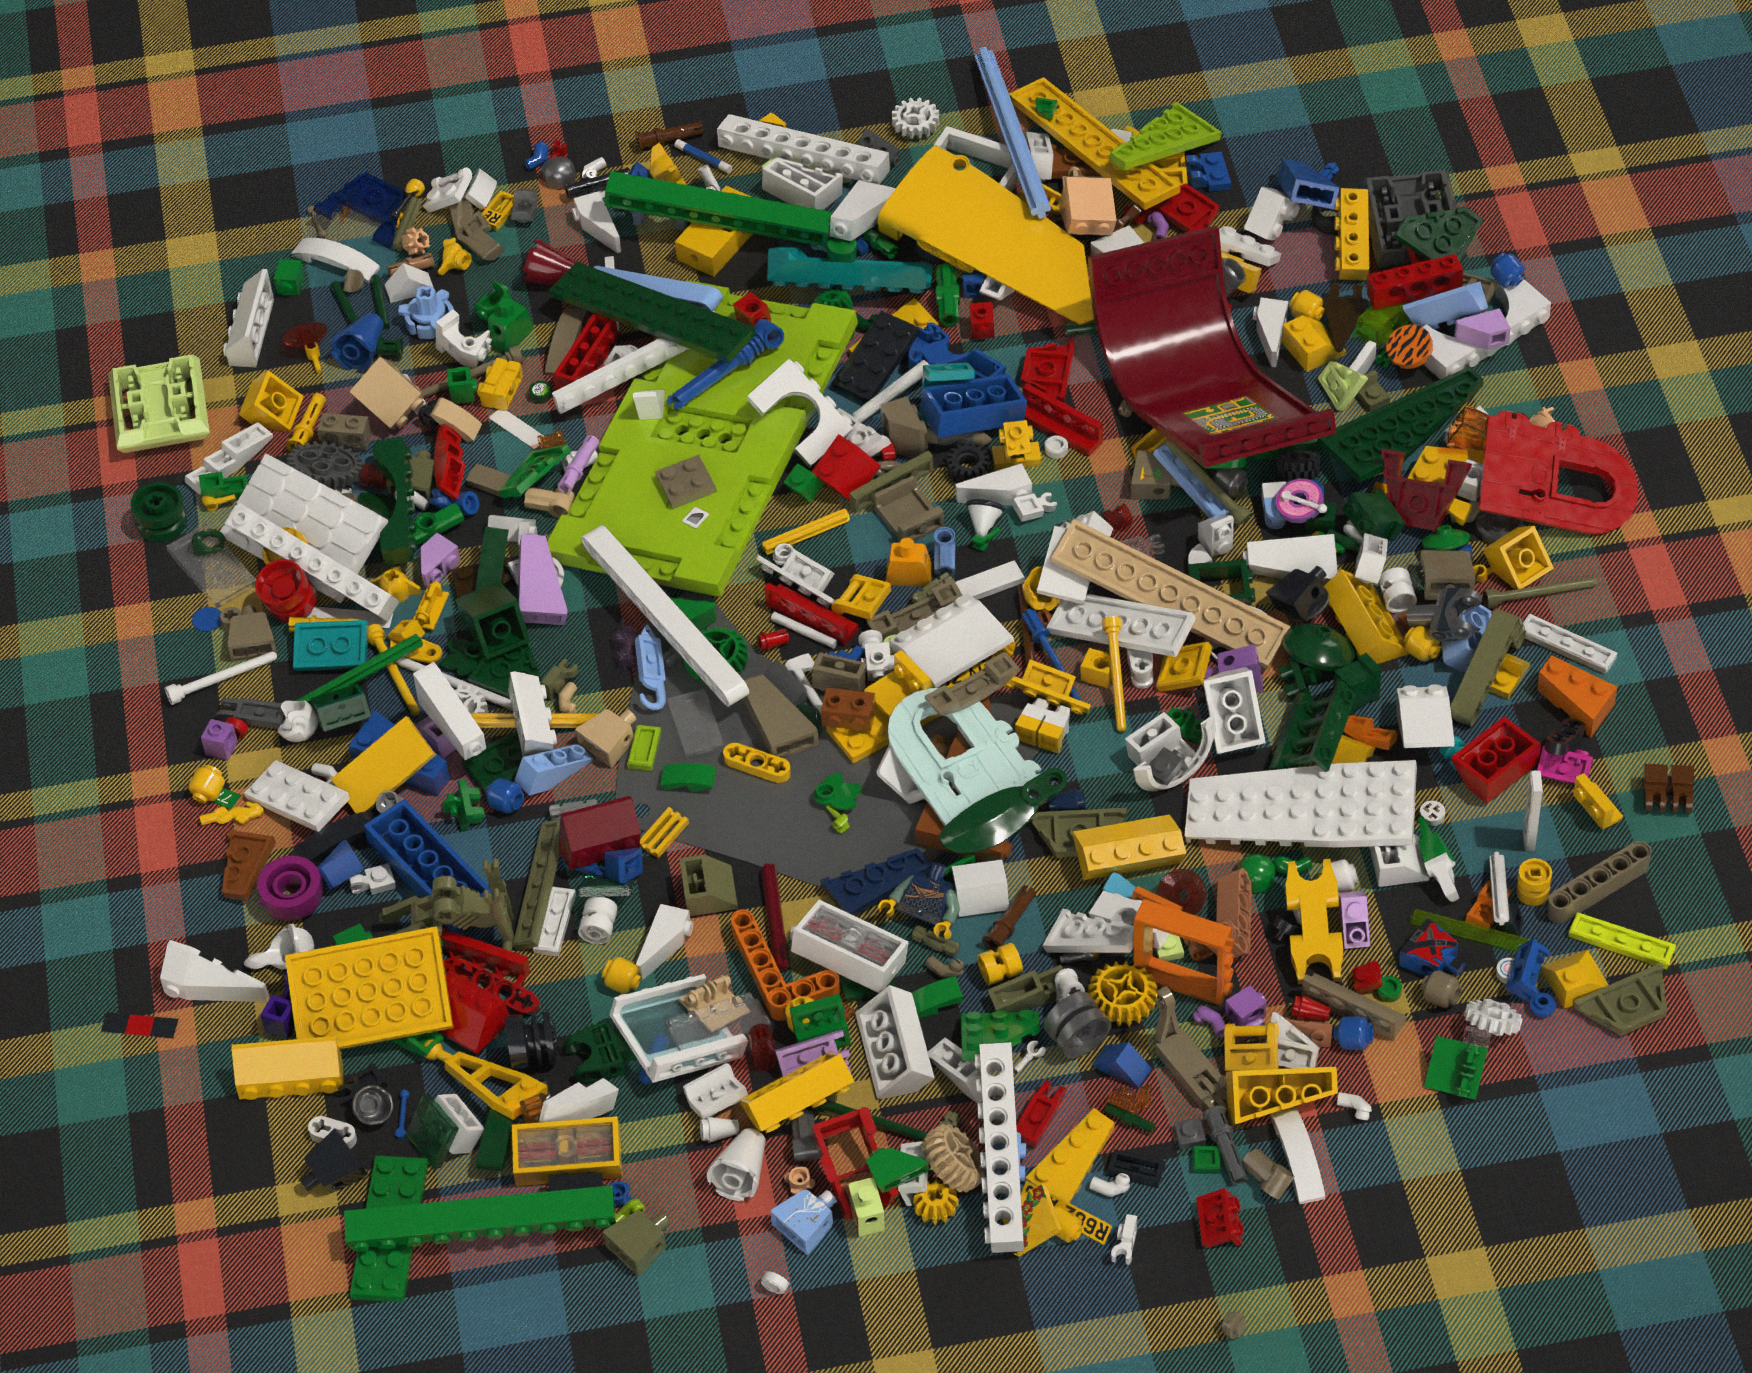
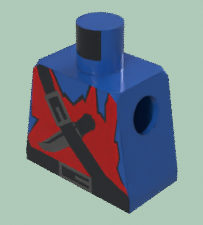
M1428 918L1400 950L1399 966L1423 976H1430L1437 970L1442 972L1447 970L1459 976L1465 967V963L1456 958L1458 942Z

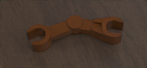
M1138 203L1133 205L1123 218L1116 221L1113 232L1121 229L1127 221L1129 222L1141 214L1143 209ZM1100 235L1097 239H1100L1106 235Z

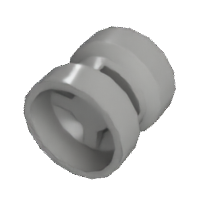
M384 791L377 798L376 808L380 813H383L404 798L393 791Z

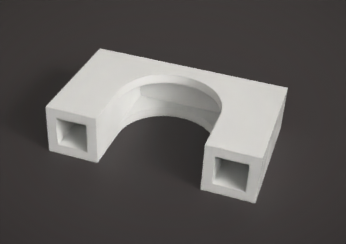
M788 359L747 396V401L761 416H764L779 401L788 396H802L815 405L819 415L818 426L794 450L796 455L810 469L822 458L838 434L845 438L852 431L853 428L850 426L852 421L844 413L839 414L835 409V402L828 395L824 397L819 392L820 386L814 379L811 378L809 380L803 374L805 370L797 361L792 362Z

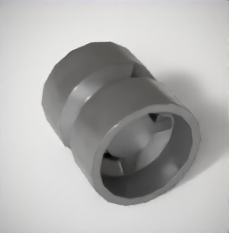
M1225 258L1222 261L1226 296L1231 294L1233 289L1239 287L1246 280V274L1241 265L1231 258Z

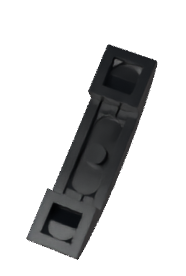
M378 810L365 811L339 819L323 827L319 832L316 831L289 853V856L306 858L314 863L315 866H318L322 863L321 857L331 853L343 840L351 843L363 836L366 838L364 825L379 816L380 813Z

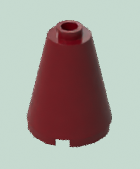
M536 238L534 243H537L536 248H530L523 269L527 276L522 277V282L554 285L576 261Z

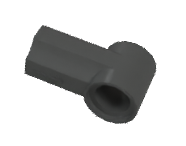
M803 1109L804 1114L791 1120L795 1162L821 1159L814 1137L811 1134L812 1125L815 1124L813 1112H809L806 1109Z

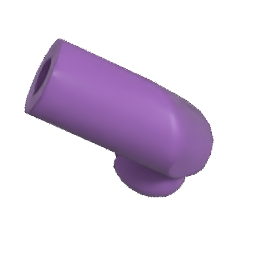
M1153 212V214L1148 216L1147 221L1150 223V226H1156L1157 228L1154 240L1166 238L1169 225L1161 213Z
M1200 1006L1198 1010L1193 1012V1018L1197 1023L1202 1024L1206 1020L1211 1024L1217 1037L1224 1036L1225 1023L1219 1013L1206 1006Z

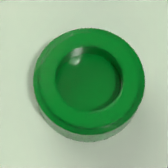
M1393 976L1382 977V987L1376 989L1377 997L1384 1002L1398 1000L1402 994L1400 980Z

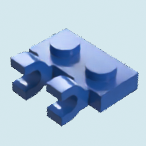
M1222 152L1200 154L1199 158L1195 155H1186L1188 165L1185 166L1187 174L1192 176V181H1190L1191 187L1196 190L1207 187L1209 192L1231 189V180Z

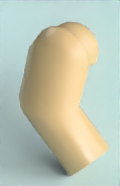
M572 682L567 683L558 694L559 711L561 713H576V704L570 703L571 697L577 691L576 685Z

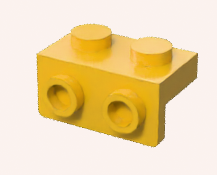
M1584 773L1575 778L1573 796L1602 830L1622 820L1623 815L1596 783H1592Z

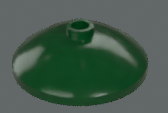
M1306 623L1293 626L1284 634L1282 641L1284 649L1291 657L1304 665L1320 670L1336 671L1353 663L1355 657V650L1350 641L1335 629L1322 624Z

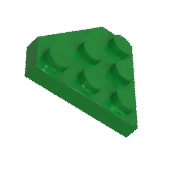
M1025 1009L1019 1012L999 1010L993 1013L974 1011L961 1014L962 1061L975 1060V1054H980L979 1044L1011 1042V1046L1014 1047L1021 1043L1022 1037L1027 1034L1034 1036L1040 1033L1039 1011Z

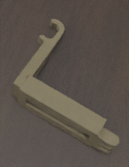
M1164 986L1157 990L1162 1001L1156 1003L1161 1010L1154 1036L1156 1055L1200 1108L1204 1107L1207 1110L1221 1105L1227 1111L1225 1103L1227 1104L1226 1080L1183 1029L1180 1030L1175 1013V998L1169 988Z

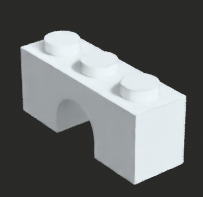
M1103 891L1090 910L1089 916L1092 919L1095 917L1103 918L1108 923L1116 921L1124 924H1134V918L1142 901L1129 899L1117 893L1113 894ZM1153 928V948L1161 949L1170 933Z

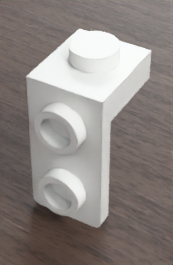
M490 515L488 517V527L508 529L507 541L518 542V545L520 544L521 534H537L536 520Z

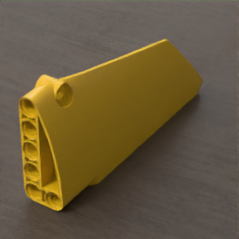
M934 145L908 172L880 210L878 229L879 232L898 241L905 234L917 240V244L923 250L964 272L973 273L974 270H977L1079 325L1094 320L1084 245L1048 218L1039 219L1038 215L1032 216L1026 202L972 166L966 156L954 155ZM959 167L964 168L963 170H956Z

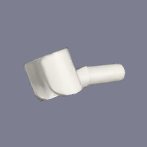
M1031 1041L1027 1045L1028 1052L1014 1069L1019 1072L1033 1057H1042L1046 1052V1048L1041 1047L1037 1053H1034V1047L1039 1042Z

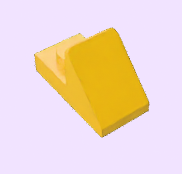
M1506 654L1489 692L1508 700L1529 669L1530 663L1511 654Z

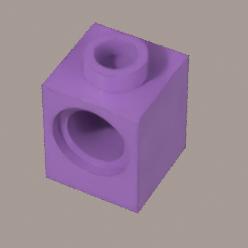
M210 719L201 736L205 755L226 761L229 760L238 743L234 725Z
M1249 985L1225 1001V1016L1236 1026H1245L1257 1018L1263 1019L1266 1017L1267 1001L1261 992H1256Z

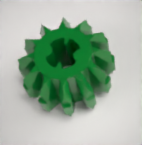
M841 289L823 291V294L816 295L814 303L853 310V303L848 291H842Z

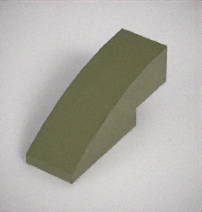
M1059 965L1038 975L1033 970L989 989L988 993L996 1011H1021L1056 1002L1057 995L1054 979L1056 974L1063 970L1062 966Z

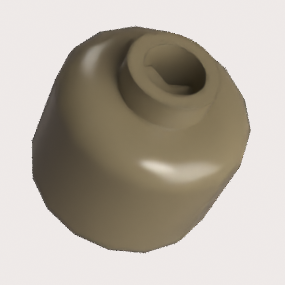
M1440 970L1434 971L1430 976L1426 975L1421 984V990L1424 991V999L1442 1008L1455 1005L1462 992L1459 980L1455 976Z

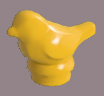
M456 238L444 240L443 264L439 268L438 274L443 276L448 270L453 268L457 270L468 269L472 260L471 254L456 243Z

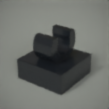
M1508 903L1509 921L1504 922V925H1499V922H1495L1493 918V922L1498 923L1497 931L1507 932L1509 939H1520L1524 918L1517 903Z

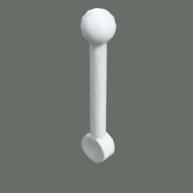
M1287 490L1282 493L1284 501L1293 500L1318 509L1320 513L1327 511L1325 504L1318 505L1293 496Z

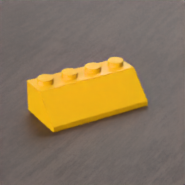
M1341 569L1323 586L1329 593L1328 605L1335 611V618L1343 625L1346 631L1345 635L1355 646V652L1358 657L1367 653L1377 664L1408 654L1403 642L1404 637L1373 583H1364L1359 578H1356L1355 574Z
M1170 815L1072 832L1083 880L1110 876L1113 871L1123 874L1179 864L1187 854L1181 830Z
M336 1036L232 1045L235 1086L239 1099L254 1100L262 1097L279 1098L285 1095L303 1096L309 1093H333L338 1091V1088L343 1085V1061Z
M830 1051L738 1101L756 1129L760 1131L765 1130L768 1133L780 1127V1121L786 1118L793 1120L804 1114L803 1109L812 1105L815 1108L827 1101L825 1097L833 1093L837 1096L850 1089L849 1084L855 1081L841 1053Z

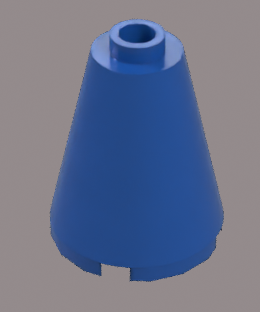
M367 313L335 334L330 345L332 344L331 354L336 362L348 370L351 368L358 369L357 371L367 369L373 362L378 338L381 337L384 328L382 319L374 313Z

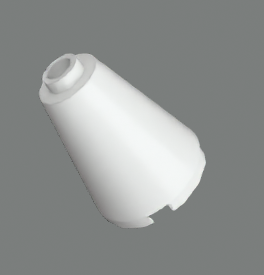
M753 1128L742 1130L709 1166L707 1181L709 1184L712 1182L717 1187L715 1191L719 1195L735 1201H744L745 1197L750 1196L752 1198L755 1195L759 1186L766 1142L764 1135L759 1130Z

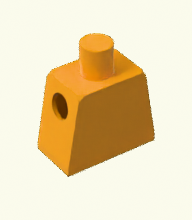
M903 538L900 543H892L887 562L885 582L891 583V586L924 587L930 583L933 568L926 545L914 543L911 538Z

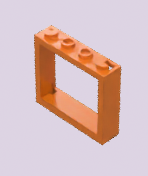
M1143 899L1134 918V964H1136L1137 969L1145 967L1147 974H1152L1154 982L1158 986H1166L1170 990L1221 1006L1225 996L1228 997L1233 988V983L1230 982L1234 969L1231 968L1234 960V954L1231 952L1235 943V939H1232V927ZM1153 928L1218 949L1217 977L1153 957Z

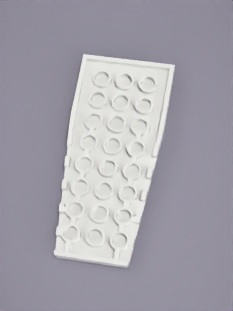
M1416 760L1331 764L1327 772L1319 766L1191 778L1185 826L1186 842L1191 843V839H1206V844H1215L1216 840H1230L1231 844L1240 845L1242 840L1255 841L1256 845H1266V841L1279 842L1280 846H1292V842H1304L1305 847L1336 848L1413 845Z

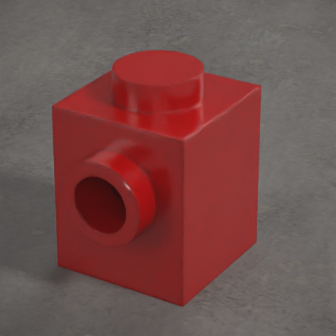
M993 302L970 303L972 339L995 338Z

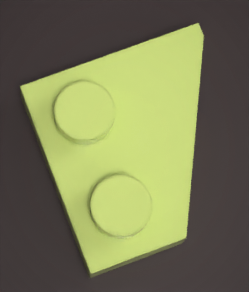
M1332 361L1327 364L1318 377L1335 408L1339 411H1345L1368 380L1367 376Z

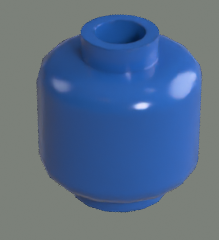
M1502 253L1492 261L1491 275L1502 287L1506 288L1511 285L1516 287L1524 280L1525 267L1515 255Z
M498 778L486 789L485 795L488 805L494 810L509 814L518 810L523 804L524 793L521 786L516 782Z
M1362 1016L1342 1017L1339 1024L1334 1026V1040L1339 1042L1343 1050H1365L1369 1044H1372L1374 1039L1373 1024L1369 1023L1367 1018Z

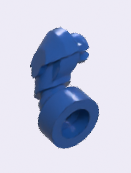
M436 487L432 489L433 496L429 498L430 503L438 509H443L456 503L464 516L473 515L479 509V499L472 491L461 492L458 495V499L454 501Z

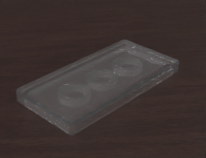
M206 523L167 545L166 548L169 554L218 609L254 588L256 579L226 545L215 554L199 556L194 554L192 537L199 531L211 529ZM212 536L201 540L203 544L211 548L220 543L218 538Z

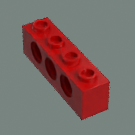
M1456 254L1367 275V296L1374 310L1431 297L1463 287V268Z

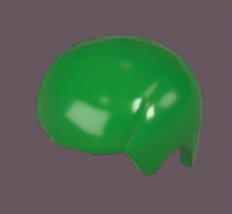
M1250 854L1240 860L1238 870L1243 868L1247 871L1252 884L1251 892H1265L1274 885L1276 870L1274 863L1268 856Z

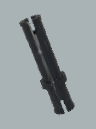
M626 167L625 169H621L614 172H622L625 174H629L630 169ZM610 173L593 178L585 177L582 181L566 184L564 187L567 197L570 199L606 188Z

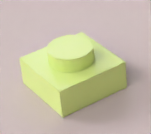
M1170 934L1161 949L1155 948L1157 958L1171 961L1184 958V950L1179 936Z

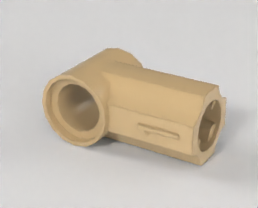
M530 487L526 490L524 505L525 508L548 511L553 517L560 518L561 514L567 515L575 495L572 491L567 494V491L563 493L558 488L555 491Z

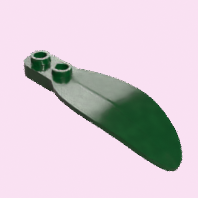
M1050 768L1026 782L1023 786L1002 789L975 802L959 813L943 828L939 838L941 844L947 850L953 852L974 853L993 848L1018 833L1032 819L1039 806L1065 790L1067 784L1065 772L1059 768ZM1056 781L1058 785L1052 786L1049 782ZM1034 793L1038 797L1033 799L1029 795Z

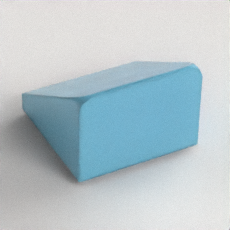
M1113 871L1103 887V891L1113 894L1117 893L1131 899L1133 890L1136 887L1120 874Z

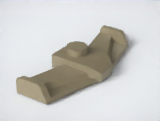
M466 190L459 203L449 206L455 229L454 234L461 244L468 246L482 259L493 261L505 249L486 234L492 227L479 210L475 214L473 213L471 202L464 198L467 193Z

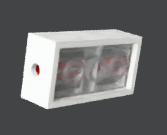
M818 900L795 927L791 951L880 993L905 964L909 942L824 901Z

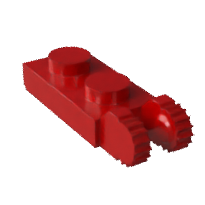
M1045 1080L1038 1092L1034 1093L1016 1124L1017 1133L1021 1134V1142L1034 1148L1040 1142L1066 1093V1088L1060 1086L1053 1098H1048L1047 1094L1050 1092L1052 1084L1048 1080Z

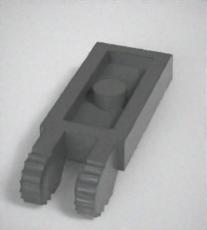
M223 698L220 706L225 710H219L216 718L221 722H225L228 717H234L244 721L247 725L278 729L284 722L285 715L280 707L281 703L246 698Z

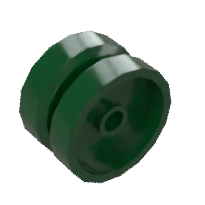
M155 482L139 488L133 494L130 502L131 511L137 532L142 538L150 542H167L178 537L185 530L187 514L183 505L182 495L177 487L169 483Z

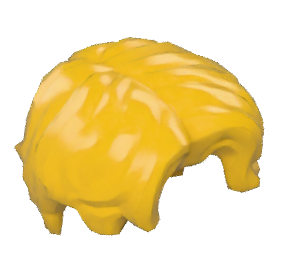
M1037 566L1032 569L1022 584L1023 595L1032 609L1042 610L1045 608L1047 611H1051L1058 606L1061 599L1037 593L1043 566Z

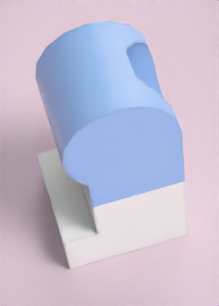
M1286 482L1262 483L1261 498L1266 525L1271 529H1280L1286 523V520L1278 512L1275 502L1278 491Z

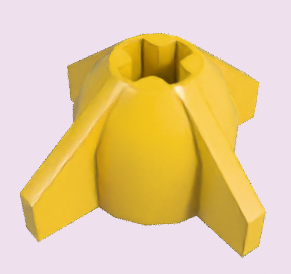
M657 143L651 149L649 169L652 178L687 185L677 166L661 144Z
M396 565L394 568L385 571L381 576L369 581L399 600V604L407 600L409 595L421 596L420 586L407 578L402 572L401 565Z

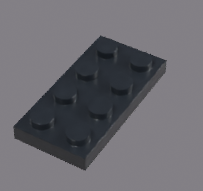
M881 310L832 381L833 387L865 402L870 401L879 394L920 334L919 327Z

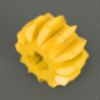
M937 1178L932 1184L927 1181V1192L916 1193L913 1197V1205L915 1206L917 1216L922 1215L924 1223L932 1219L934 1225L940 1219L946 1223L948 1216L954 1217L956 1213L955 1208L959 1204L956 1190L951 1189L948 1184H939Z

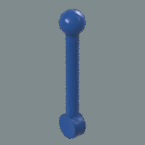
M406 1089L401 1090L399 1093L401 1098L399 1128L395 1131L398 1139L406 1137L404 1121L406 1101L410 1096L409 1091Z

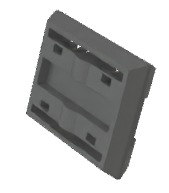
M1446 170L1393 177H1372L1359 181L1360 189H1368L1369 233L1376 265L1380 269L1412 264L1407 247L1393 236L1405 217L1442 211L1441 201L1435 200L1436 190L1440 192L1445 211L1457 208L1449 172ZM1375 197H1377L1381 217L1378 216ZM1383 232H1384V236L1386 237V242H1387V247H1388L1387 250H1386L1385 240L1383 239ZM1467 250L1460 260L1467 258Z

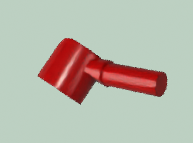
M556 140L554 142V152L549 159L566 156L567 143L564 146H560V140Z

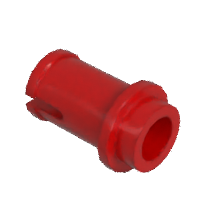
M786 629L767 634L761 632L757 636L758 647L760 650L769 651L771 647L789 644V634Z

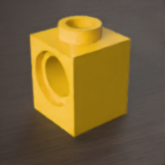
M1089 648L1081 664V681L1109 689L1112 682L1110 653Z

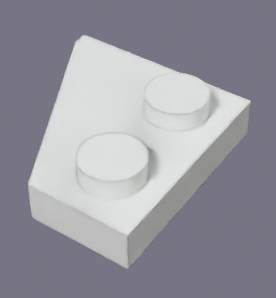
M1273 1012L1271 1022H1277L1279 1025V1066L1315 1068L1320 1047L1279 1013Z

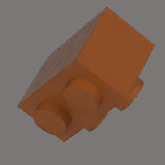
M826 688L821 708L822 726L853 729L856 731H871L876 711L875 693Z

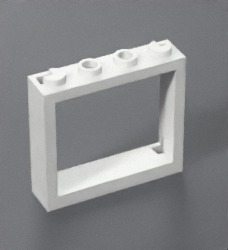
M946 126L934 144L945 150L950 149L1009 168L999 184L1012 192L1019 181L1005 144Z

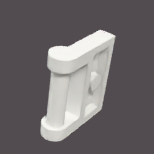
M466 167L460 169L458 173L447 177L434 178L431 182L432 190L427 194V200L423 206L429 213L459 203L472 179L471 170Z

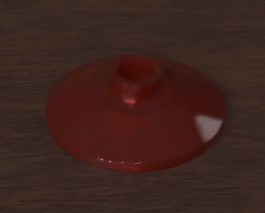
M305 323L288 330L282 339L284 344L288 346H301L305 348L307 345V348H310L327 334L328 329L323 323Z
M1176 869L1167 873L1162 878L1157 888V895L1181 906L1183 912L1196 916L1205 905L1207 891L1203 880L1195 872L1187 869ZM1184 890L1188 893V897L1185 900L1181 899L1180 896Z

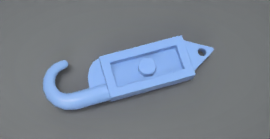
M646 625L635 639L639 681L646 688L656 692V703L649 702L643 693L639 696L646 708L660 710L666 703L664 686L666 679L661 640L656 638L650 627Z

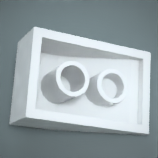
M1434 684L1428 687L1408 685L1403 688H1397L1396 715L1404 748L1454 746L1447 687Z

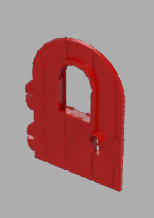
M1508 410L1499 412L1497 416L1488 415L1479 511L1592 535L1612 532L1620 528L1631 517L1637 505L1638 483L1630 464L1618 450L1605 442L1580 436V431L1570 424L1565 425V430H1562L1563 424L1557 421L1551 422L1546 428L1531 425L1527 416L1516 412L1514 415L1515 419H1512V411ZM1559 467L1595 474L1604 478L1612 489L1611 499L1606 502L1593 503L1590 500L1557 493ZM1519 491L1530 493V495L1519 494Z

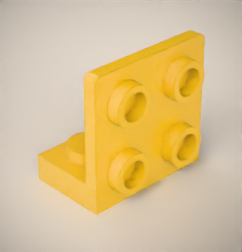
M902 650L894 654V671L865 688V692L875 693L876 705L889 718L895 707L904 698L915 692L932 688V679Z

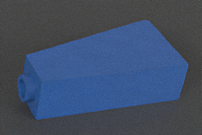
M1282 158L1276 180L1290 201L1334 209L1340 189L1339 186L1304 162Z

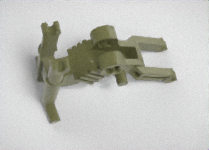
M496 858L493 859V863L483 860V871L487 876L489 889L492 890V893L484 890V897H480L479 891L475 892L474 889L470 890L469 887L465 888L464 885L457 887L456 879L453 877L440 876L433 880L431 895L423 898H418L417 896L410 897L387 908H382V913H379L380 923H390L399 917L411 913V926L390 935L437 926L439 935L442 936V925L451 923L453 926L457 925L458 928L462 927L463 930L470 926L486 928L496 925L499 935L503 940L502 949L512 952L514 933L511 921L514 920L511 902L505 888L506 883L499 871V860Z

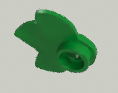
M841 773L831 774L824 779L823 783L816 787L814 800L820 805H831L838 810H850L857 806L854 799L860 795L862 785L843 782Z

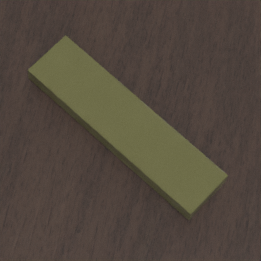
M926 451L850 492V508L855 513L874 503V494L880 490L886 489L900 480L913 475L918 480L933 471V455Z

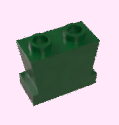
M1374 490L1372 494L1352 492L1342 509L1362 537L1366 533L1393 541L1397 539L1406 524L1382 490Z
M1367 653L1359 656L1357 661L1335 671L1334 689L1337 681L1342 680L1356 694L1349 716L1367 703H1373L1378 700L1380 696L1382 668Z

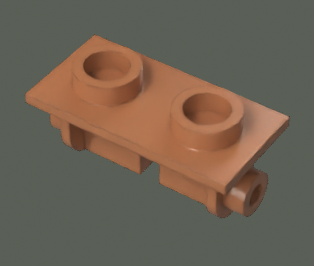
M1286 1017L1287 1021L1319 1047L1331 1048L1333 1024H1328V1021H1325V1023L1304 1022L1303 1020H1293Z

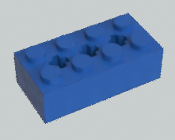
M1004 374L923 387L920 411L937 438L1000 428L1003 427L1005 422L1023 421L1027 400L1011 376Z

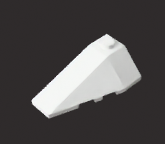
M169 940L160 980L164 993L170 997L210 1001H268L269 995L265 983L239 970L231 972L221 965V961L214 958L211 962L199 956V950Z

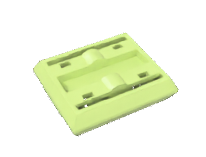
M186 355L169 358V362L142 367L130 365L113 368L109 372L117 450L129 453L206 439L210 434L199 357ZM187 378L192 380L193 392H188ZM129 389L127 391L128 403L124 404L122 390ZM194 397L196 418L191 419L189 398ZM125 409L130 411L133 422L132 430L126 429Z

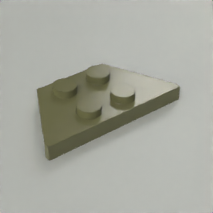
M1127 808L1036 812L1030 822L1056 858L1078 857L1072 832L1124 823L1127 817Z
M1659 963L1573 1001V1007L1619 1036L1662 1019L1667 1014L1665 985L1662 975L1663 966Z

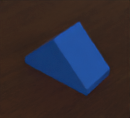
M343 840L317 868L330 889L364 870L347 840Z
M642 848L604 852L605 877L618 883H626L643 873Z
M1129 1042L1106 1045L1093 1063L1094 1068L1136 1089L1140 1088L1151 1072V1067Z

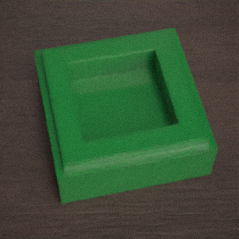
M1193 1146V1174H1220V1150L1218 1146Z

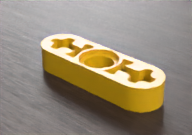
M730 743L723 750L724 762L731 768L775 783H784L791 776L790 763L781 757L740 743ZM755 759H760L764 762L758 767L750 764Z

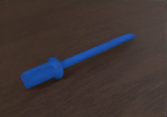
M1027 609L1026 613L1022 614V618L1032 634L1033 642H1041L1055 669L1065 672L1047 640V637L1050 635L1049 629L1044 627L1035 610ZM1073 686L1070 692L1071 697L1082 701Z

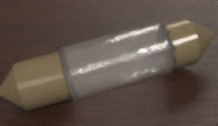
M926 427L927 434H924L927 443L940 446L956 447V445L961 444L963 447L964 443L968 442V446L976 443V447L979 445L984 447L992 441L991 437L984 431L937 438L932 428Z

